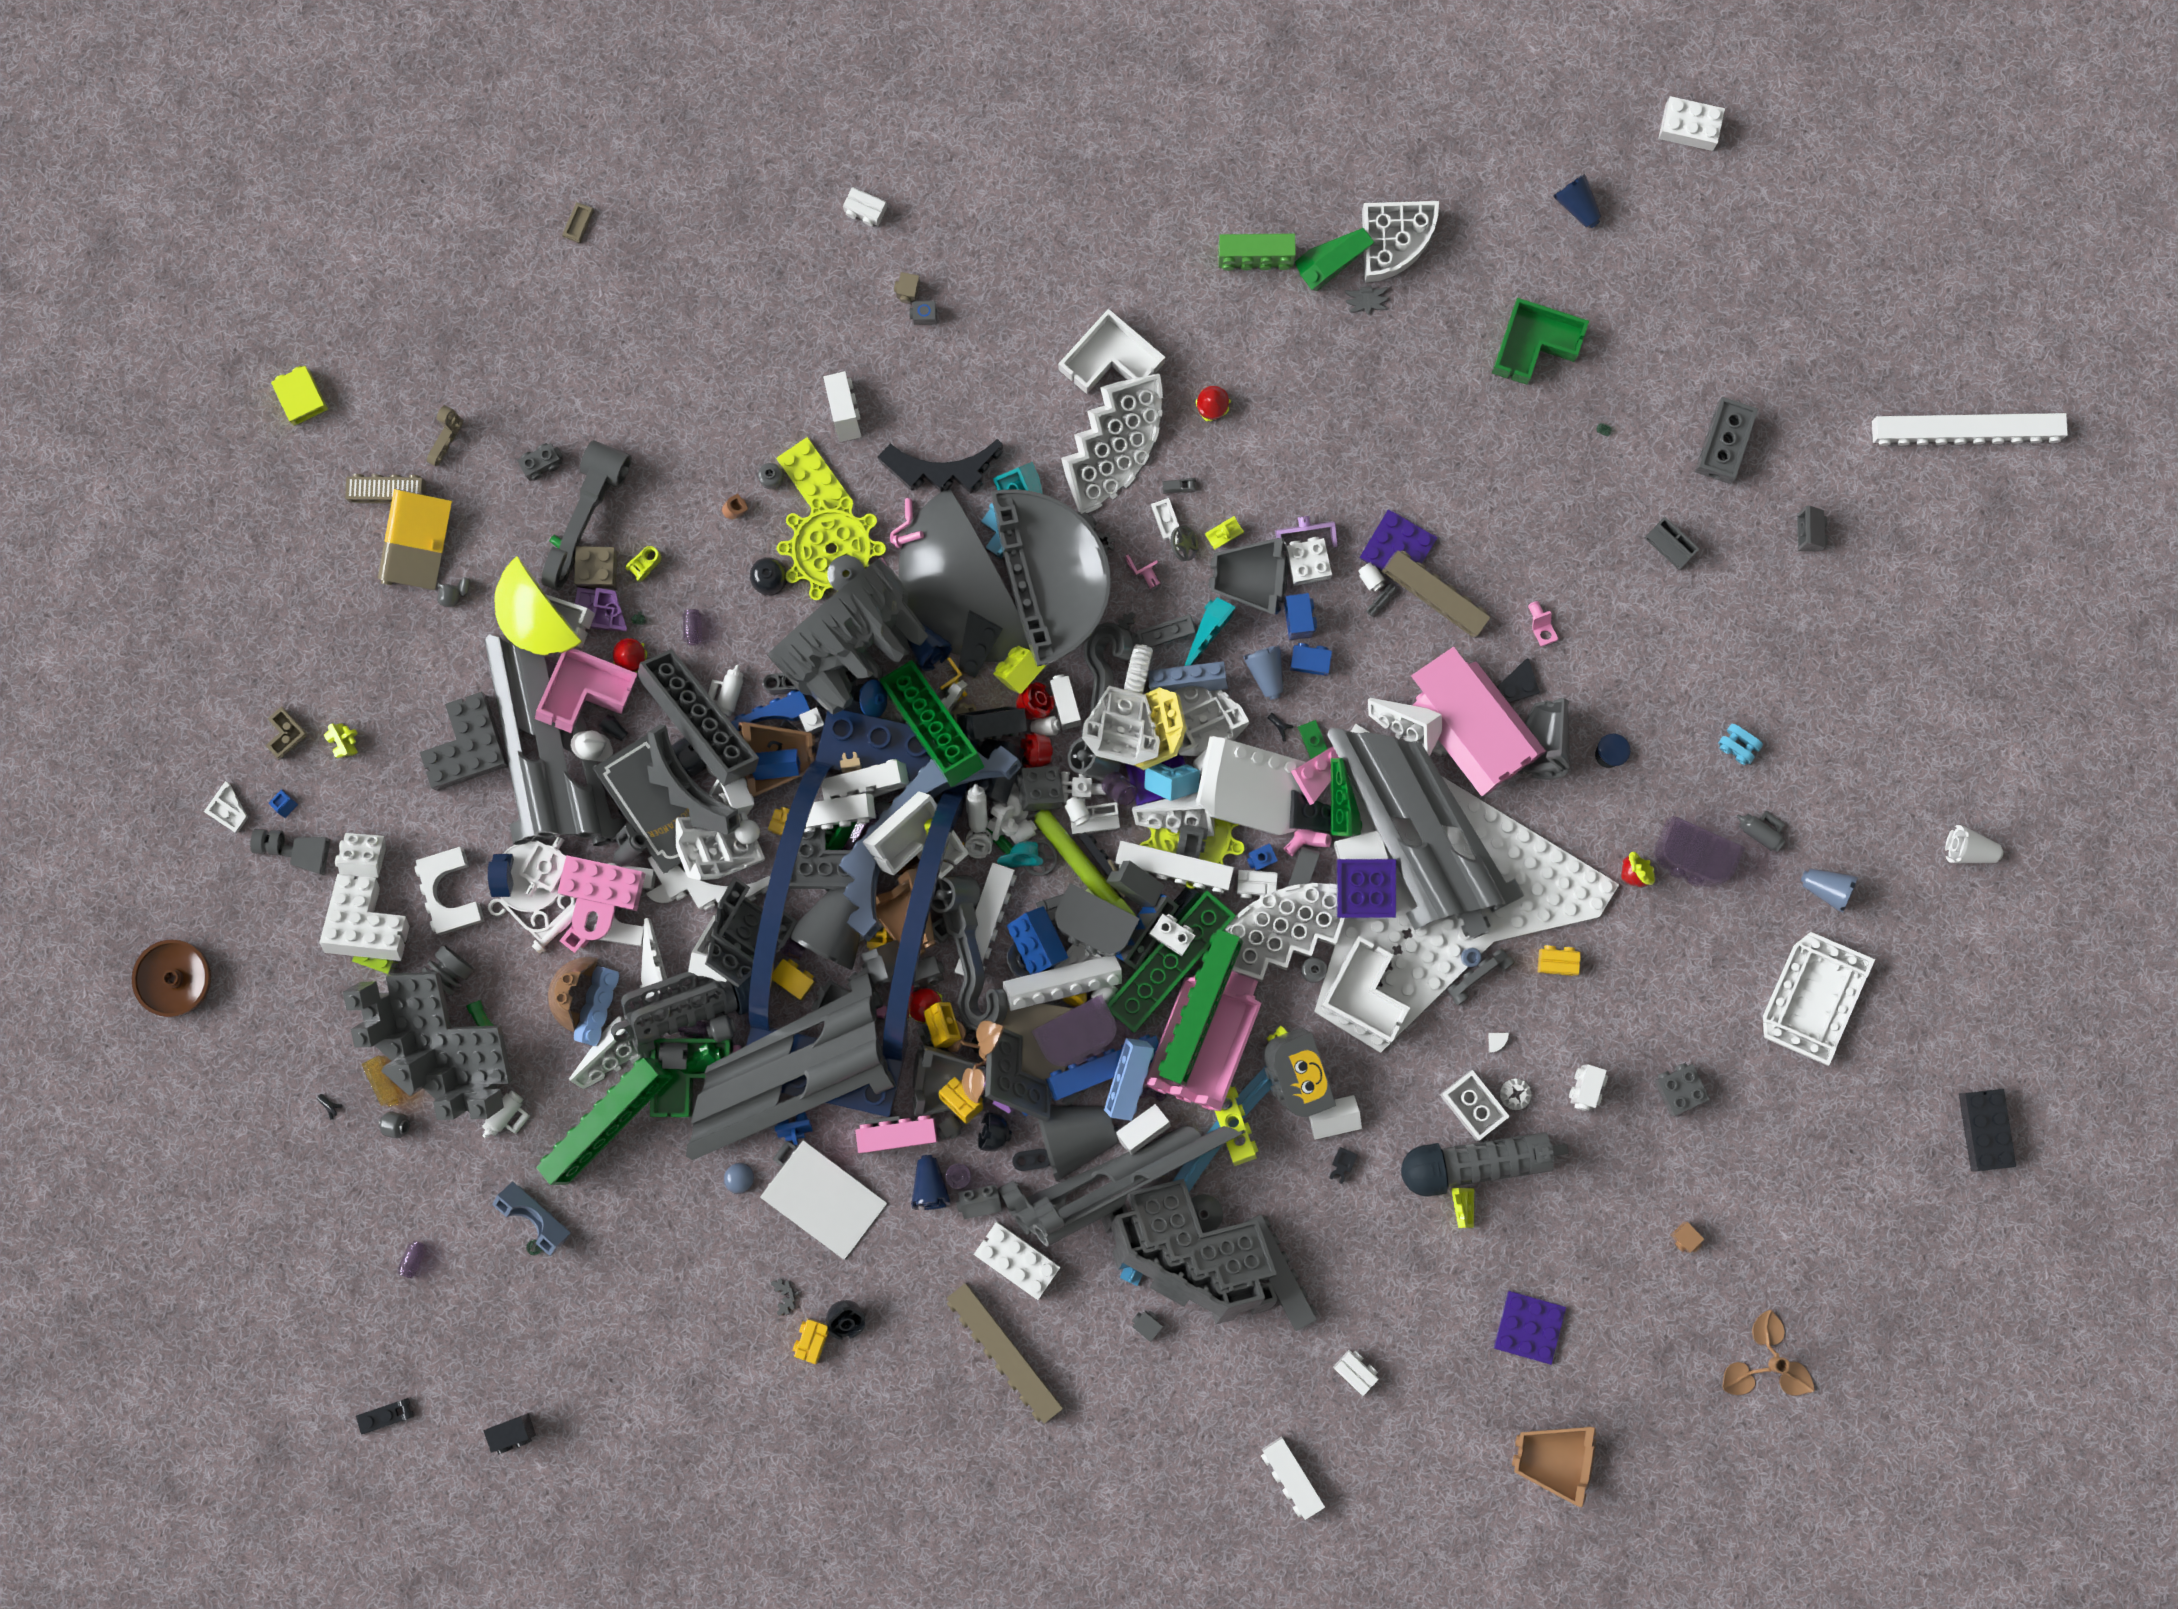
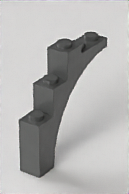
M660 724L650 730L648 738L652 763L647 765L650 783L668 787L670 804L689 809L691 826L723 834H730L740 827L738 809L727 806L712 798L684 770L674 753L666 725Z

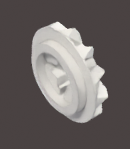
M1520 1079L1508 1080L1503 1084L1500 1091L1501 1101L1512 1110H1520L1526 1107L1532 1096L1528 1084ZM1513 1088L1516 1091H1524L1519 1095V1100L1516 1097L1509 1098L1513 1094Z

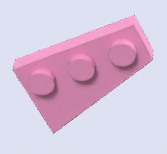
M1333 746L1291 771L1310 805L1317 800L1331 781V758H1339Z

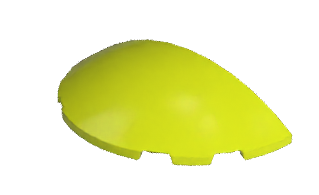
M518 556L515 557L502 573L495 592V614L504 635L517 647L537 655H548L549 653L556 652L564 653L581 644V639L562 614L557 611Z

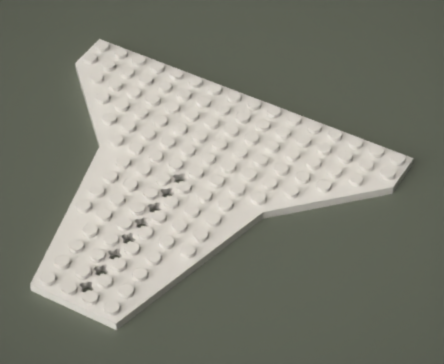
M1357 724L1351 730V732L1355 733L1369 732ZM1349 777L1361 816V835L1378 831ZM1442 777L1506 883L1516 879L1524 896L1495 912H1492L1490 908L1480 910L1483 917L1487 916L1491 927L1488 928L1489 933L1470 940L1469 936L1465 937L1461 928L1464 925L1461 918L1457 919L1456 916L1438 919L1414 930L1406 913L1418 907L1396 866V918L1344 919L1314 1012L1381 1053L1390 1043L1321 1007L1358 937L1374 944L1371 949L1373 951L1380 947L1393 954V946L1397 947L1398 945L1401 946V951H1403L1402 954H1393L1390 961L1393 969L1392 971L1387 970V972H1384L1381 978L1383 985L1376 988V990L1410 1007L1403 1023H1396V1025L1400 1026L1395 1036L1396 1038L1468 967L1461 961L1463 950L1466 948H1476L1482 954L1496 941L1599 918L1619 884ZM1391 817L1405 843L1412 846L1423 844L1411 819ZM1442 825L1454 850L1469 859L1475 860L1460 829ZM1410 929L1413 936L1412 938L1408 937L1405 939L1402 931Z

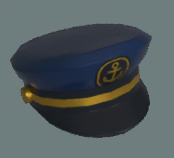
M1616 733L1608 734L1600 739L1595 751V758L1598 764L1605 768L1620 766L1630 757V745L1622 735Z

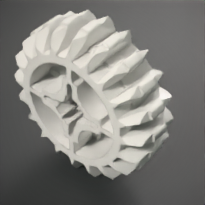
M1136 644L1134 646L1124 690L1143 694L1153 654L1151 647L1143 644Z

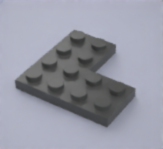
M821 827L815 828V832L804 833L789 889H845L854 879L844 872L839 865L842 858L852 850H825L826 830H822Z
M1004 1028L995 1049L990 1054H987L985 1097L1046 1121L1050 1119L1051 1091L1048 1083L1022 1071L1023 1036Z

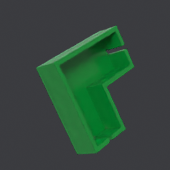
M1517 298L1492 369V374L1508 378L1510 375L1512 376L1511 380L1527 385L1531 379L1539 351L1575 362L1589 321Z
M659 1038L654 1041L655 1049L651 1050V1058L659 1059L660 1043L664 1042L688 1043L687 1059L692 1058L693 1053L698 1051L700 1046L709 1042L715 1048L722 1047L726 1057L732 1054L733 1040L729 1039L718 1043L714 1039ZM669 1069L674 1077L650 1100V1117L692 1118L693 1079H705V1073L685 1074L680 1069Z

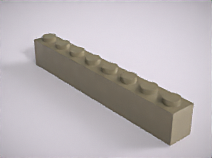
M967 1283L947 1297L948 1302L946 1304L952 1312H958L961 1316L959 1321L965 1328L969 1326L973 1332L971 1334L972 1338L977 1344L979 1342L985 1347L983 1352L989 1359L993 1357L997 1363L995 1365L1001 1375L1004 1373L1009 1378L1008 1384L1014 1391L1017 1389L1021 1393L1019 1398L1026 1407L1028 1405L1031 1406L1034 1410L1032 1415L1038 1422L1042 1421L1045 1424L1063 1409L1059 1401Z

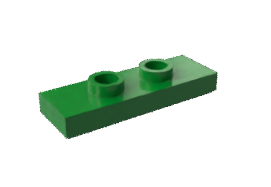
M1316 720L1297 727L1310 760L1327 750Z

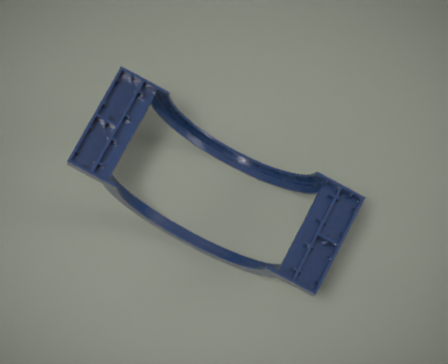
M827 710L816 760L806 770L793 799L769 880L752 967L749 994V1022L751 1028L747 1045L778 1030L771 1028L769 1023V999L776 947L796 858L818 791L831 769L842 771L840 761L843 760V753H846L847 759H852L853 752H856L862 769L884 764L888 760L897 759L906 764L909 782L913 781L917 777L919 770L926 766L931 758L907 724L844 710L833 715ZM974 740L970 741L977 751L979 743L974 742ZM968 783L958 785L943 792L928 831L906 913L891 984L883 1038V1055L888 1065V1071H890L894 1078L895 1087L876 1094L870 1084H866L825 1103L885 1117H891L908 1047L910 1006L925 929L946 849L958 818L962 817ZM801 1034L794 1035L791 1053L813 1044L818 1038ZM802 1075L782 1084L781 1093L793 1096L802 1094L806 1088V1076Z

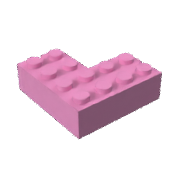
M574 648L561 654L536 710L535 719L552 725L554 722L556 728L572 733L585 701L622 714L635 685L637 673Z

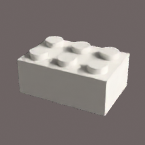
M1670 96L1665 106L1658 139L1713 151L1718 143L1725 108Z
M1473 1070L1466 1073L1440 1094L1476 1141H1480L1510 1117Z

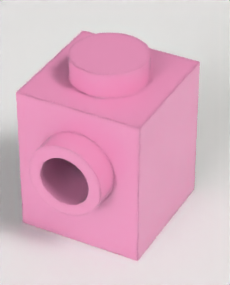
M572 925L560 939V942L574 953L579 947L583 949L590 941L580 937L574 931Z

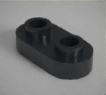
M1045 1149L1021 1151L1016 1153L1012 1159L1013 1166L1018 1171L1041 1169L1050 1164L1047 1150ZM1039 1155L1045 1156L1044 1162L1038 1161ZM1022 1157L1026 1159L1024 1165H1020L1018 1162Z

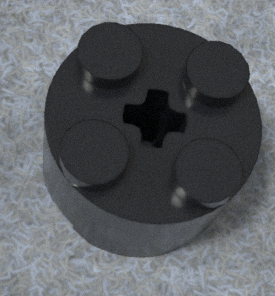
M685 737L672 745L675 755L690 778L707 768L705 762Z

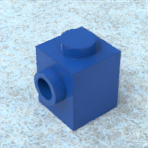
M1270 843L1249 852V858L1246 859L1250 869L1254 868L1255 871L1262 870L1278 861Z

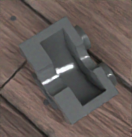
M1182 824L1176 854L1199 859L1200 852L1204 853L1206 841H1202V839H1207L1208 829Z
M660 1043L659 1062H662V1068L686 1069L688 1043Z

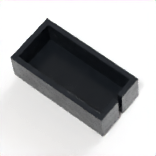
M2004 1089L1960 1093L1959 1099L1971 1172L2016 1167Z

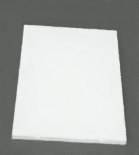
M804 1140L760 1196V1198L844 1260L887 1204L883 1199Z

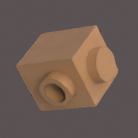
M1685 1221L1671 1234L1676 1241L1675 1246L1681 1252L1691 1253L1693 1251L1695 1253L1701 1248V1242L1704 1240Z

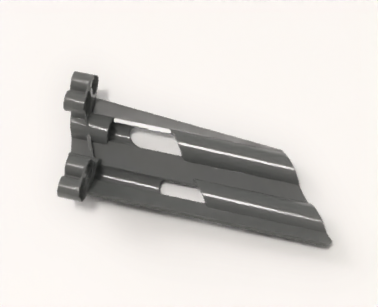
M489 634L485 639V645L520 820L509 825L513 844L521 845L530 842V840L540 841L559 837L560 835H576L581 838L592 839L593 846H603L610 842H617L615 836L626 825V821L622 818L611 819L602 782L593 770V767L597 765L596 761L582 759L587 782L586 787L577 784L567 771L563 748L574 753L571 748V739L576 733L587 731L582 710L572 733L556 728L554 722L552 725L535 719L536 710L557 664L546 659L544 655L533 654L525 649L522 650L497 636ZM519 729L536 736L540 760L534 761L524 757Z
M1330 728L1327 736L1339 758H1343L1347 773L1389 853L1393 859H1396V866L1418 907L1406 913L1414 930L1432 921L1474 910L1490 908L1492 912H1495L1524 896L1516 879L1506 883L1422 743L1397 740L1392 736L1369 732L1355 733L1344 729ZM1391 817L1411 819L1423 844L1412 846L1405 843ZM1442 825L1460 829L1475 860L1469 859L1454 850Z
M869 972L850 981L851 993L707 1066L705 1084L702 1092L698 1094L691 1121L693 1132L687 1144V1158L695 1160L866 1084H870L876 1094L895 1087V1081L890 1071H888V1065L883 1055L880 1040L877 1038L875 1027L876 1009L883 1007V1002L875 989L876 985L873 983ZM825 1022L821 1035L813 1044L791 1053L794 1035ZM805 1075L807 1083L804 1092L778 1104L782 1084Z
M1181 1126L1147 1143L1132 1155L1130 1152H1127L1027 1198L1023 1195L1016 1181H1011L999 1187L998 1191L1010 1214L1015 1218L1023 1232L1028 1235L1031 1233L1036 1234L1045 1246H1049L1118 1210L1132 1191L1240 1136L1245 1131L1238 1132L1231 1127L1223 1126L1202 1136L1193 1127ZM1103 1175L1111 1179L1112 1182L1068 1205L1066 1204V1197L1070 1192Z

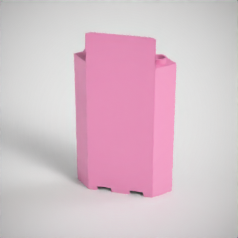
M1452 647L1411 675L1423 691L1416 697L1417 701L1412 706L1427 708L1442 714V732L1438 740L1481 796L1493 791L1503 781L1512 778L1523 767L1533 763L1546 752L1476 661L1470 664L1465 662L1455 647Z
M1231 972L1186 1087L1159 1076L1160 1071H1158L1161 1061H1165L1168 1054L1165 1052L1167 1045L1174 1039L1173 1030L1175 1025L1181 1022V1010L1189 1002L1190 998H1187L1191 987H1195L1197 982L1195 975L1184 978L1144 1085L1162 1094L1174 1095L1182 1101L1197 1103L1202 1108L1221 1111L1262 1004L1255 1000L1256 997L1253 995L1258 981L1235 972Z

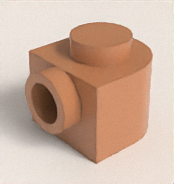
M738 493L730 497L722 507L724 516L732 520L742 516L748 510L745 500Z

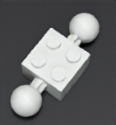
M706 765L708 772H709L712 776L716 777V776L712 773V771L708 768V766ZM743 777L724 787L717 779L709 795L727 806L738 809L740 827L735 829V835L743 844L754 843L759 838L760 828L756 822L748 820L747 817L754 806V798L748 791L746 779Z

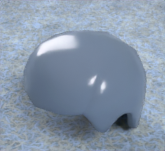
M744 1163L731 1165L724 1175V1184L727 1190L734 1194L745 1193L752 1186L754 1180L751 1168Z

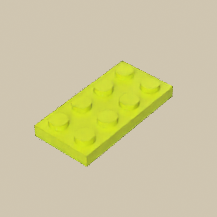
M808 437L776 458L809 506L810 500L815 496L821 497L825 506L829 509L836 508L842 497H849Z

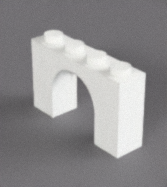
M457 847L416 860L415 872L421 878L422 884H420V889L427 899L425 907L428 914L431 913L432 921H430L433 932L443 935L485 922L480 903L473 902L456 908H446L441 904L437 896V886L446 874L469 867L464 848Z
M622 866L644 872L646 875L642 889H654L656 878L654 869ZM614 916L610 931L599 940L643 947L644 926L624 924L619 922Z

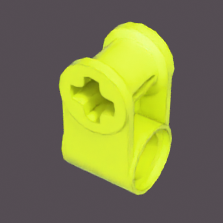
M647 546L629 561L625 569L627 571L630 570L637 577L636 580L641 582L660 563L661 554L653 546ZM655 552V558L648 560V554Z

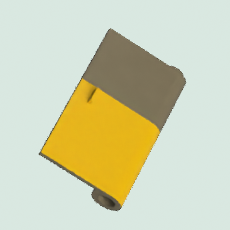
M394 489L377 577L381 580L382 584L392 585L395 582L435 590L451 509V500Z

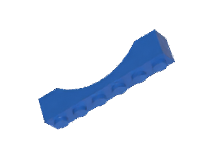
M793 690L785 698L773 699L765 707L758 706L747 715L743 713L736 716L735 720L731 721V724L737 731H741V728L738 729L740 722L758 723L770 719H787L796 722L800 720V714L811 709L804 694Z

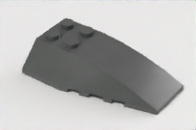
M734 876L718 903L705 965L736 987H739L752 975L763 909L745 897L750 887ZM783 912L776 953L785 945L798 922L786 912Z

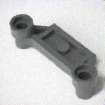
M1501 948L1493 954L1494 957L1491 960L1488 958L1478 964L1479 969L1475 972L1470 970L1463 976L1464 980L1460 984L1454 983L1447 989L1454 998V1003L1459 1006L1469 998L1465 991L1498 965L1505 971L1515 963L1514 959L1508 956Z

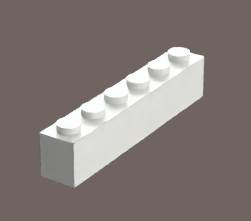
M1120 841L1115 865L1119 866L1118 869L1123 861L1130 860L1146 873L1155 874L1158 879L1167 880V878L1175 879V883L1183 885L1189 882L1194 884L1193 887L1205 889L1206 886L1213 888V892L1221 894L1224 891L1228 892L1234 868Z
M992 863L975 912L978 922L975 937L982 964L985 959L990 957L992 948H989L990 942L996 939L998 930L995 929L997 922H1002L1005 913L1002 911L1003 905L1008 904L1011 896L1008 893L1010 886L1014 887L1017 878L1014 875L1015 870ZM959 958L955 973L964 976Z
M1105 956L1003 981V989L1007 995L1010 1011L1122 984V969L1115 956Z

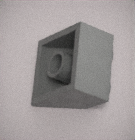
M1805 506L1797 514L1798 551H1822L1827 546L1828 536L1825 535L1827 516H1824V510L1813 506Z

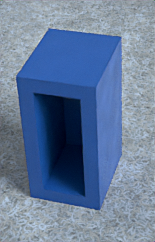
M1298 643V645L1293 647L1290 671L1328 676L1332 651L1324 646L1311 648L1308 644Z

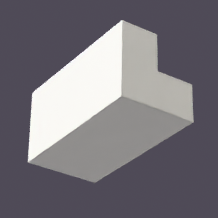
M1117 802L1086 806L1090 813V820L1080 826H1076L1071 821L1072 835L1120 829Z
M1354 1095L1335 1099V1107L1309 1116L1314 1139L1362 1129L1360 1111Z
M1154 1104L1117 1131L1116 1134L1122 1146L1132 1155L1171 1127V1125L1156 1104Z

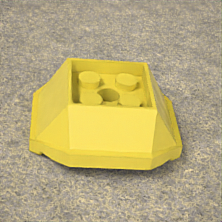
M1157 688L1144 694L1148 700L1151 710L1150 716L1152 722L1155 723L1156 736H1159L1160 744L1158 757L1134 765L1142 770L1177 756L1179 749L1183 746V738L1187 728L1180 696L1162 688Z

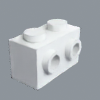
M1162 914L1150 932V936L1180 956H1183L1195 937L1192 934L1194 930L1186 925L1180 926L1176 923L1177 919L1170 914H1167V916Z

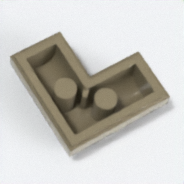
M281 706L268 718L270 723L280 733L265 746L280 760L308 734Z

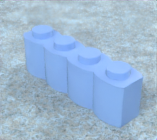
M600 966L595 968L591 979L592 985L586 993V1004L581 1009L580 1022L574 1031L575 1041L592 1046L598 1044L601 1038V1027L607 1018V1008L612 1002L613 990L619 980V972Z

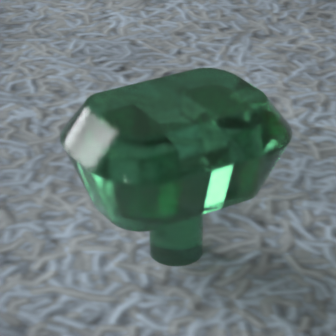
M1599 423L1596 430L1602 435L1609 436L1612 427Z
M638 612V615L634 614L631 618L633 624L644 625L646 623L642 612Z

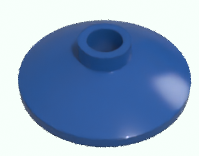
M878 680L867 681L860 690V707L867 716L877 718L884 713L887 706V693Z

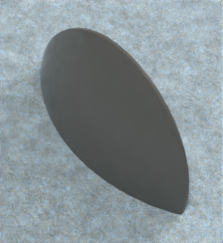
M950 488L943 490L919 511L906 532V535L922 531L924 538L904 543L901 547L899 579L908 593L909 608L921 623L947 640L952 645L950 646L952 648L951 653L961 656L969 610L1003 628L985 662L1005 661L1010 650L1017 646L1030 650L1018 610L995 566Z
M1027 490L991 491L1007 573L1029 648L1037 667L1049 664L1063 658L1082 645L1093 633L1103 617L1110 593V568L1106 552L1099 537L1088 522L1063 502L1050 496Z

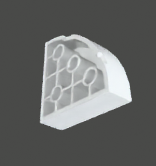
M1439 201L1364 203L1362 209L1363 228H1365L1375 242L1364 252L1365 283L1393 277L1406 270L1421 256L1435 229Z

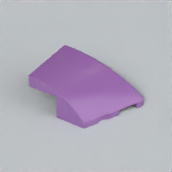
M577 588L575 604L586 607L595 613L590 628L627 632L615 591L596 588V590Z

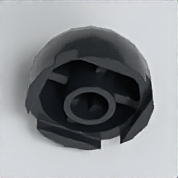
M764 557L753 564L750 570V581L757 592L772 596L780 593L785 587L787 571L779 560L772 557Z
M986 1112L981 1123L985 1124L982 1128V1134L979 1132L978 1148L983 1151H999L1005 1146L1006 1142L1010 1141L1012 1131L1009 1130L1008 1122L1003 1116Z
M841 1300L834 1303L828 1309L826 1325L832 1337L843 1340V1337L849 1336V1339L854 1338L865 1328L866 1319L864 1312L856 1302Z

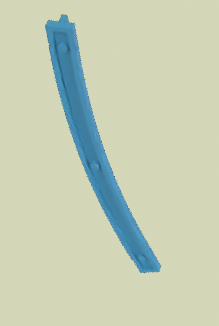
M1264 1068L1238 1095L1239 1097L1236 1098L1237 1104H1242L1245 1116H1242L1243 1119L1271 1089L1270 1086H1273L1271 1079L1267 1078ZM1237 1119L1229 1122V1126L1232 1128L1239 1124ZM1218 1120L1210 1128L1207 1134L1220 1127ZM1222 1145L1184 1164L1173 1181L1184 1179L1188 1192H1190ZM1128 1267L1123 1269L1120 1278L1138 1286L1143 1274Z

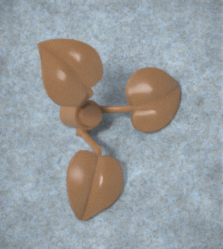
M956 1020L962 1039L946 1049L950 1052H957L961 1044L979 1048V1056L984 1061L974 1065L973 1069L967 1068L962 1077V1086L965 1094L974 1103H979L980 1097L985 1090L983 1085L986 1076L978 1068L986 1064L987 1054H990L995 1049L1004 1026L992 1021H982L976 1031V1038L979 1043L973 1044L963 1041L966 1030L963 1024Z
M1772 1310L1765 1311L1756 1319L1752 1328V1335L1757 1344H1766L1767 1348L1774 1355L1769 1360V1367L1749 1371L1746 1364L1734 1362L1724 1372L1723 1390L1732 1395L1747 1394L1755 1386V1379L1751 1376L1752 1374L1773 1371L1782 1374L1779 1383L1781 1389L1786 1394L1797 1396L1814 1392L1813 1381L1807 1369L1798 1362H1789L1786 1358L1779 1357V1353L1771 1347L1770 1344L1777 1345L1783 1340L1785 1330L1782 1322Z

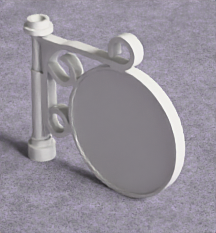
M530 841L526 844L513 845L503 853L513 854L514 857L511 870L514 883L511 897L493 899L488 905V910L494 916H502L506 912L505 909H502L499 913L493 911V905L497 902L501 903L525 929L534 935L537 940L534 941L532 947L541 954L546 951L544 947L572 923L576 900L570 897L571 904L567 908L562 905L561 901L565 896L557 893L560 881L553 893L544 888L537 887L533 897L525 894L531 883L518 873L536 843ZM557 900L558 906L564 911L550 923L548 915L541 910L546 909ZM511 908L521 912H534L531 916V924L534 927L537 926L535 923L536 917L543 915L545 917V928H529Z

